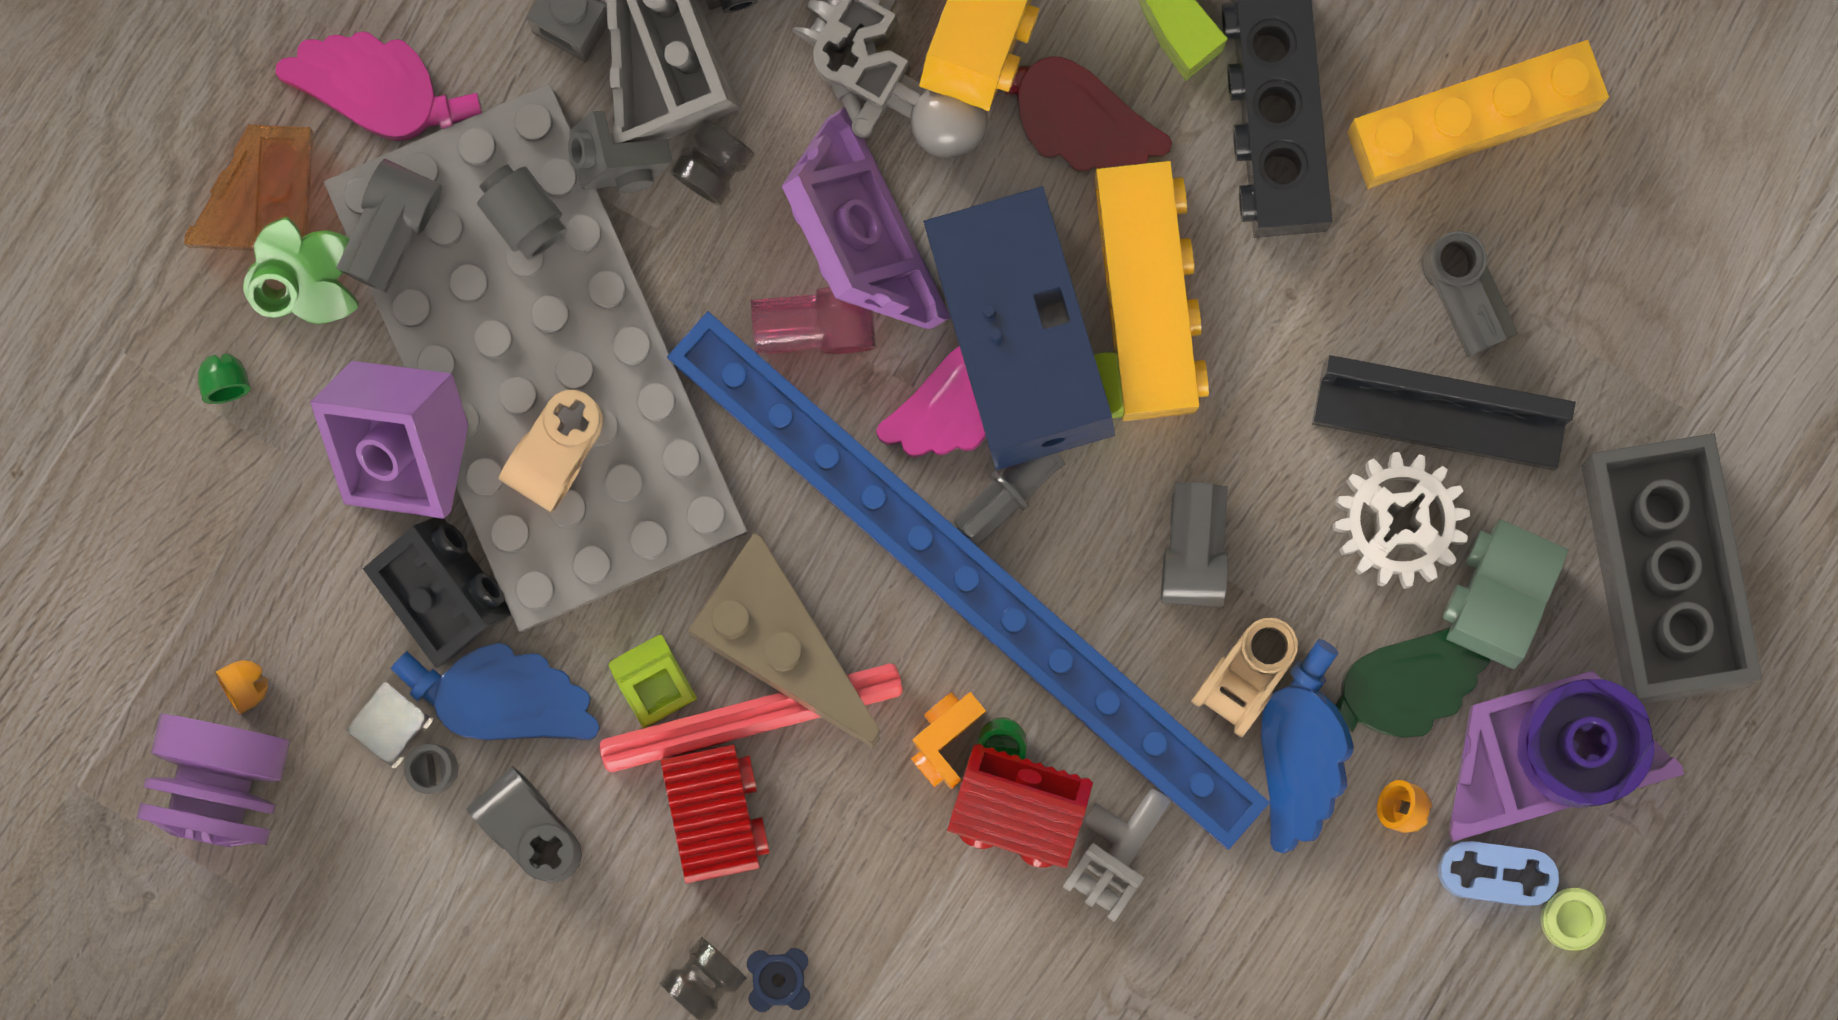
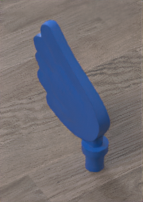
M1322 639L1316 641L1303 661L1297 660L1290 670V674L1294 679L1288 687L1278 690L1272 695L1264 707L1262 715L1261 743L1270 797V844L1273 850L1280 853L1294 850L1299 840L1302 842L1315 841L1322 831L1323 820L1329 819L1334 812L1335 799L1343 795L1347 788L1344 762L1353 753V741L1349 728L1338 708L1320 691L1326 682L1324 674L1339 653L1333 645Z
M492 644L480 647L460 658L441 676L435 669L428 671L414 656L406 651L390 668L412 689L409 693L410 696L417 702L424 698L435 708L437 718L443 726L452 733L464 738L485 741L529 738L589 741L596 738L600 730L598 721L587 712L590 705V695L579 686L570 684L569 676L564 671L550 668L547 660L540 654L515 655L512 648L506 644Z

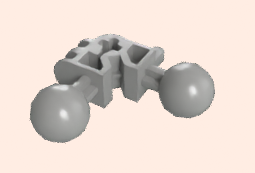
M810 0L806 7L817 18L811 29L794 27L792 31L814 46L813 60L823 82L833 89L837 100H842L852 121V130L858 138H869L873 134L874 128L882 114L885 115L890 107L910 118L911 131L917 144L931 155L943 159L959 158L973 151L983 140L988 126L986 110L964 103L957 98L920 87V82L909 76L911 68L908 60L890 50L877 53L875 47L889 43L899 25L896 14L891 12L898 0H827V2ZM863 25L864 28L858 29L857 33L854 36V33L857 30L858 26ZM852 46L851 52L856 62L855 66L852 68L848 65H842L838 72L833 71L834 66L829 54L832 51L842 54L847 47ZM859 101L865 103L864 106H863V108H862V106H861V104H860Z

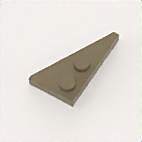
M753 533L689 628L690 637L873 749L880 739L879 734L881 731L763 538Z

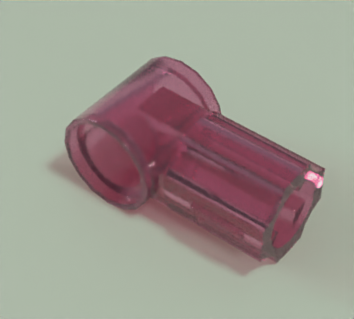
M830 287L818 289L814 295L751 300L753 337L757 354H776L820 349L823 354H850L870 351L876 348L873 311L836 299Z

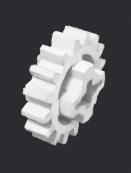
M1394 452L1389 457L1388 468L1384 470L1374 458L1369 460L1365 464L1369 479L1364 480L1362 477L1352 474L1346 483L1355 493L1354 496H1339L1336 499L1335 506L1348 513L1347 518L1336 521L1333 524V531L1348 533L1350 538L1339 551L1341 555H1349L1354 552L1359 554L1361 559L1355 569V572L1359 575L1367 571L1371 566L1378 569L1377 585L1385 586L1392 574H1399V580L1403 589L1413 586L1414 572L1418 571L1429 583L1437 578L1434 566L1436 560L1448 567L1456 562L1457 559L1448 549V546L1450 544L1463 545L1467 542L1468 536L1462 531L1455 529L1456 523L1470 517V510L1454 508L1453 500L1463 492L1461 485L1446 489L1441 482L1445 478L1448 469L1442 466L1432 474L1425 472L1426 464L1425 456L1419 454L1411 466L1406 467L1403 465L1400 453ZM1393 480H1406L1416 483V486L1410 492L1394 494L1385 487L1381 488L1379 485ZM1417 499L1418 505L1413 509V515L1409 520V524L1415 529L1414 533L1404 529L1399 534L1395 533L1385 542L1384 537L1391 530L1389 526L1394 519L1387 512L1388 508L1397 513L1404 507L1407 508ZM1434 499L1441 512L1442 526L1440 535L1430 525L1429 505ZM1362 505L1365 507L1364 510L1373 518L1374 536L1369 542L1366 541L1361 529L1360 515ZM1410 547L1417 554L1421 553L1423 557L1412 561H1394L1385 558L1392 549Z

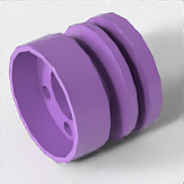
M160 713L151 754L178 765L175 778H145L144 788L171 793L168 808L140 803L137 819L149 821L172 836L225 847L252 843L268 845L271 830L245 825L243 821L246 809L270 814L275 813V804L250 794L252 781H282L290 740Z

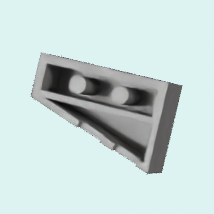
M606 0L608 30L611 32L612 68H609L610 88L613 89L615 127H612L613 144L669 139L741 109L700 0Z

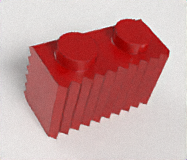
M981 743L973 745L947 831L959 835L963 842L975 848L988 849L995 846L1018 853L1023 861L1035 867L1047 868L1056 865L1067 869L1087 809L1093 782L1089 778L1081 779L1077 774L1069 775L1065 770L1057 771L1053 766L1045 767L1041 762L1033 763L1029 759L1021 760L1017 755L1009 756L1005 751L997 752L993 747L985 748Z
M730 745L660 760L685 883L691 884L761 869L758 856L770 854L763 817L751 819L746 794L757 792L750 755L738 758L736 746Z

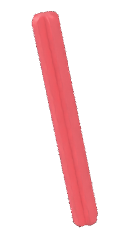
M889 663L847 675L864 705L899 697L902 694L903 687L898 668L895 664ZM780 692L609 737L600 742L599 748L604 767L609 772H615L816 719L820 716Z

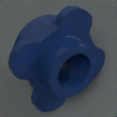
M791 948L785 954L769 955L763 950H758L749 956L747 969L753 974V990L749 994L748 1000L753 1009L758 1012H766L772 1006L788 1005L793 1010H800L809 1003L810 992L804 986V970L807 968L809 961L807 955L802 950ZM774 975H783L785 982L782 986H775L772 979Z

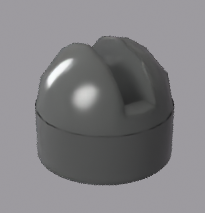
M422 744L414 748L406 758L404 765L406 780L414 790L420 793H442L449 789L458 777L459 765L456 757L445 746ZM438 753L441 773V782L439 784H436V770L432 755Z

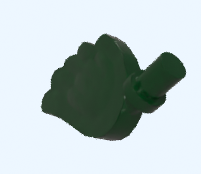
M1450 627L1381 647L1357 659L1348 667L1341 682V696L1335 706L1343 716L1350 732H1354L1359 723L1377 733L1399 738L1422 737L1431 731L1434 720L1458 713L1462 706V697L1474 690L1478 683L1477 675L1485 670L1490 663V659L1446 640Z

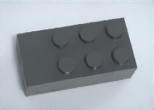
M1715 433L1591 453L1581 467L1623 687L1634 694L1644 705L1748 688L1760 681L1762 674Z

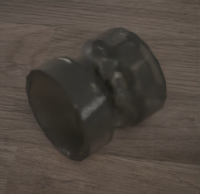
M704 120L694 135L695 146L689 154L678 158L670 173L702 198L717 206H721L731 192L729 182L736 172L745 171L755 154L736 137L719 126Z
M701 937L689 950L688 962L681 969H672L659 984L698 1020H710L717 1013L718 1001L724 994L736 992L747 977L711 943ZM698 969L716 984L713 988L696 973Z

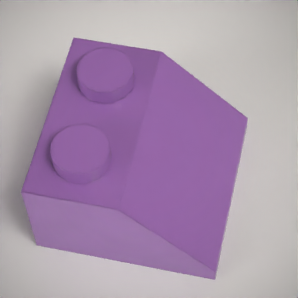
M351 361L310 401L343 503L346 505L444 519L452 509L468 429L467 419L453 374Z

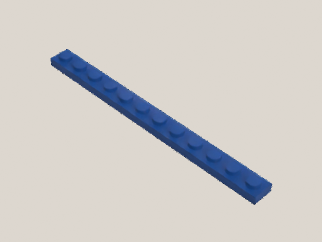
M709 311L703 315L667 356V359L1160 792L1167 796L1225 849L1229 850L1268 806L1270 802Z

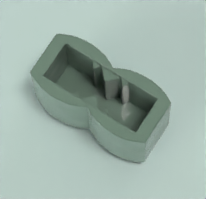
M1502 519L1497 522L1490 534L1480 530L1465 564L1475 568L1469 585L1466 588L1457 584L1442 617L1452 622L1446 640L1515 670L1525 658L1569 549Z

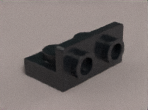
M434 517L412 526L363 568L435 668L448 663L486 630L502 623L511 616L508 605L504 600V593L500 589L498 582L490 575L484 573L468 552V545L462 533L442 518Z

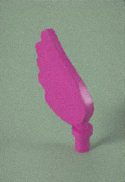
M365 31L357 32L350 38L336 34L328 36L324 41L316 39L304 40L298 46L297 57L283 58L276 64L275 73L280 81L318 99L367 132L388 140H410L420 135L430 126L440 124L441 128L445 129L453 126L454 123L461 122L483 112L477 92L448 99L446 94L436 97L431 77L425 65L408 44L399 39L391 40L384 44Z
M959 346L950 352L906 402L878 424L876 433L880 442L886 445L901 444L903 451L913 458L924 456L929 452H933L936 455H946L957 448L963 451H972L981 445L986 436Z

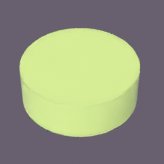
M1566 888L1555 892L1544 903L1540 921L1545 936L1552 944L1564 950H1583L1595 944L1602 936L1606 925V914L1600 900L1591 892L1581 888Z

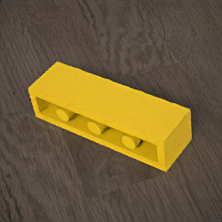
M1585 40L1355 118L1347 134L1367 189L1596 112L1607 101L1609 95L1589 40Z
M1171 161L1096 169L1094 185L1114 351H1117L1124 409L1122 422L1195 414L1199 408V397L1209 396L1205 360H1194L1191 336L1201 335V317L1198 299H1187L1184 275L1194 274V258L1191 239L1179 237L1177 215L1187 214L1183 177L1172 178Z

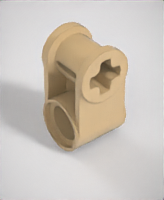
M564 390L555 394L547 402L531 430L525 434L510 455L498 480L552 513L570 489L581 469L582 462L600 436L603 428V414L599 405L586 393L578 390ZM579 404L585 405L582 416L589 422L587 429L584 432L573 429L567 436L563 435L561 432L564 429L565 423L558 417L560 411L564 407L574 411Z
M1263 618L1252 623L1242 633L1227 656H1223L1191 700V703L1197 707L1205 704L1232 723L1235 726L1234 733L1242 738L1264 709L1274 693L1273 689L1295 659L1298 652V640L1294 630L1286 622L1277 618ZM1272 629L1283 637L1285 653L1279 662L1264 664L1254 657L1251 650V641L1259 630ZM1220 688H1224L1244 703V707H1241L1223 694Z

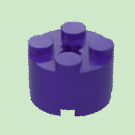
M1581 679L1568 682L1544 693L1528 709L1519 730L1517 758L1531 784L1542 795L1553 802L1575 808H1588L1612 803L1634 791L1650 770L1654 758V740L1649 722L1650 719L1640 700L1626 688L1604 679ZM1591 729L1595 733L1591 743L1598 749L1597 755L1588 754L1580 757L1576 753L1579 744L1573 739L1574 733L1581 734Z

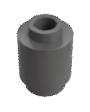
M507 164L496 170L480 184L479 188L484 195L478 200V207L512 251L520 250L527 260L543 253L566 233L567 229L559 220L562 212L526 166L513 171L510 165Z

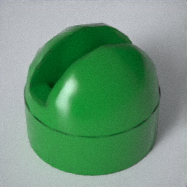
M226 353L220 359L218 356L212 355L201 363L198 370V386L204 403H227L237 400L250 392L251 387L247 372L242 362L233 355Z
M1007 717L993 718L980 730L977 744L981 743L985 748L993 747L997 752L1005 751L1009 756L1017 755L1021 760L1025 759L1027 738L1023 728L1015 720Z

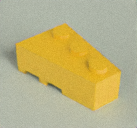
M947 0L927 52L919 86L989 111L997 90L1000 89L1009 93L1021 60V57L1012 54L1017 40L1028 44L1040 8L1032 6V0Z

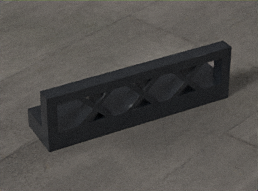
M1329 355L1322 366L1312 425L1554 471L1558 468L1565 426L1573 420L1576 402Z

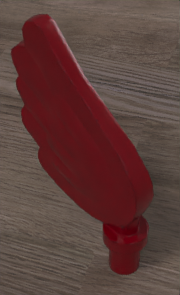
M1050 56L1040 59L1032 65L1019 66L1009 93L1005 92V95L1017 94L1020 122L1028 141L1037 153L1049 159L1060 155L1072 169L1078 172H1086L1092 168L1101 169L1147 164L1149 157H1163L1171 150L1172 141L1167 134L1133 111L1091 71L1072 60Z

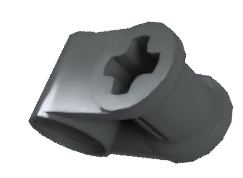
M514 766L508 769L466 808L485 833L502 849H505L520 867L534 879L552 883L560 882L573 876L579 868L582 852L577 838L550 809V805L539 791ZM542 840L554 844L561 841L563 844L557 852L558 857L562 860L558 867L549 864L539 866L538 861L543 856V852L538 845Z

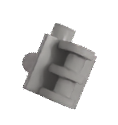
M1151 788L1128 823H1125L1095 803L1082 824L1113 845L1107 853L1092 843L1082 855L1062 887L1069 892L1074 887L1087 896L1086 904L1092 907L1095 902L1109 911L1107 918L1115 922L1145 879L1129 868V865L1170 805V799L1160 791ZM1087 868L1099 876L1100 879L1097 881L1085 873L1084 870ZM1108 883L1121 891V896L1107 888Z

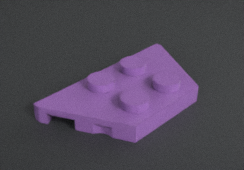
M846 108L840 109L826 118L782 185L792 207L793 216L801 226L819 263L820 272L828 282L836 299L928 330L935 328L951 317L865 140L858 138L854 134L852 121Z
M1593 670L1470 706L1448 832L1451 842L1571 808L1546 798L1528 780L1517 758L1518 735L1525 714L1540 696L1555 687L1575 680L1601 679ZM1591 729L1581 734L1574 733L1573 739L1579 744L1576 753L1580 757L1588 754L1597 755L1598 749L1591 743L1595 735ZM1655 740L1652 765L1646 777L1637 788L1685 775L1682 765L1675 757H1670Z

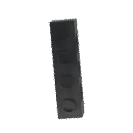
M1231 0V3H1223V34L1228 38L1227 40H1235L1237 63L1228 64L1229 97L1230 101L1241 100L1243 124L1233 125L1234 153L1236 162L1246 161L1249 184L1239 185L1241 221L1252 222L1253 238L1327 232L1333 221L1312 1ZM1261 36H1274L1283 43L1286 56L1276 62L1264 61L1255 53L1253 42ZM1267 96H1279L1288 102L1292 115L1287 121L1281 123L1270 122L1262 116L1259 110V102ZM1274 156H1284L1290 159L1296 166L1297 178L1287 184H1279L1272 181L1265 172L1264 164L1266 160Z

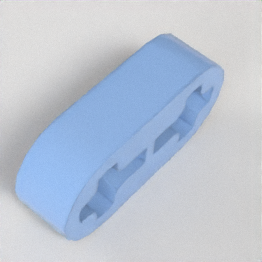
M1474 841L1459 842L1448 847L1441 855L1438 863V877L1443 887L1451 894L1461 898L1519 906H1533L1548 901L1556 892L1559 884V872L1554 861L1545 853L1533 849ZM1465 851L1474 853L1473 861L1475 864L1494 867L1493 878H1472L1469 888L1461 886V877L1451 873L1452 862L1462 861ZM1527 860L1535 861V871L1545 874L1544 886L1533 887L1531 896L1523 895V884L1503 880L1504 869H1525Z

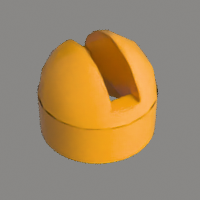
M247 660L232 662L215 672L224 693L239 715L257 706L265 698L269 687L267 677L261 676L263 672L262 667Z
M1395 780L1386 785L1377 801V815L1382 825L1402 833L1417 832L1428 823L1427 818L1430 809H1432L1429 794L1420 786L1404 780ZM1402 801L1410 803L1407 814L1399 812Z

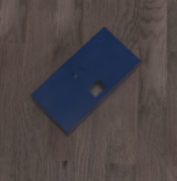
M1043 186L924 220L928 241L995 470L1115 436L1112 414Z

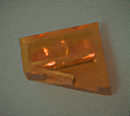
M248 124L234 149V157L229 166L221 171L211 188L210 193L212 195L194 226L190 225L185 233L184 244L188 248L254 251V243L262 229L268 224L284 217L290 218L296 224L302 237L307 235L313 130L310 127Z

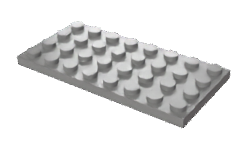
M550 83L486 110L482 114L472 116L453 126H449L323 181L348 238H351L364 211L361 204L368 183L383 159L386 158L442 184L441 195L431 219L420 235H414L387 293L370 286L369 288L403 366L406 368L453 374L468 423L456 488L498 585L504 593L505 601L520 633L748 534L674 364L667 359L669 355L600 196L596 188L582 189L578 169H575L571 164L568 153L570 128ZM507 164L510 165L513 171L524 166L528 168L562 212L559 220L567 229L566 233L556 243L530 260H527L520 250L512 251L477 205L478 200L484 195L479 188L480 184L496 170ZM564 390H578L586 393L599 405L603 414V428L600 436L582 462L581 469L570 489L557 508L551 513L498 479L510 455L525 434L531 430L547 402L555 394ZM579 404L574 411L565 407L560 411L558 417L565 423L564 429L561 432L563 435L567 436L573 429H578L581 432L587 429L589 422L582 416L585 405Z

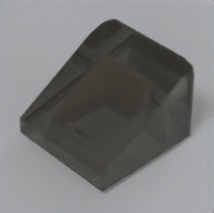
M384 681L346 731L388 765L397 768L434 719Z

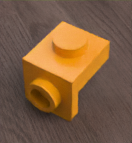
M953 692L945 696L924 714L930 725L912 739V743L919 752L910 759L933 787L944 780L952 790L962 781L939 752L985 715L986 710L971 692L961 700Z

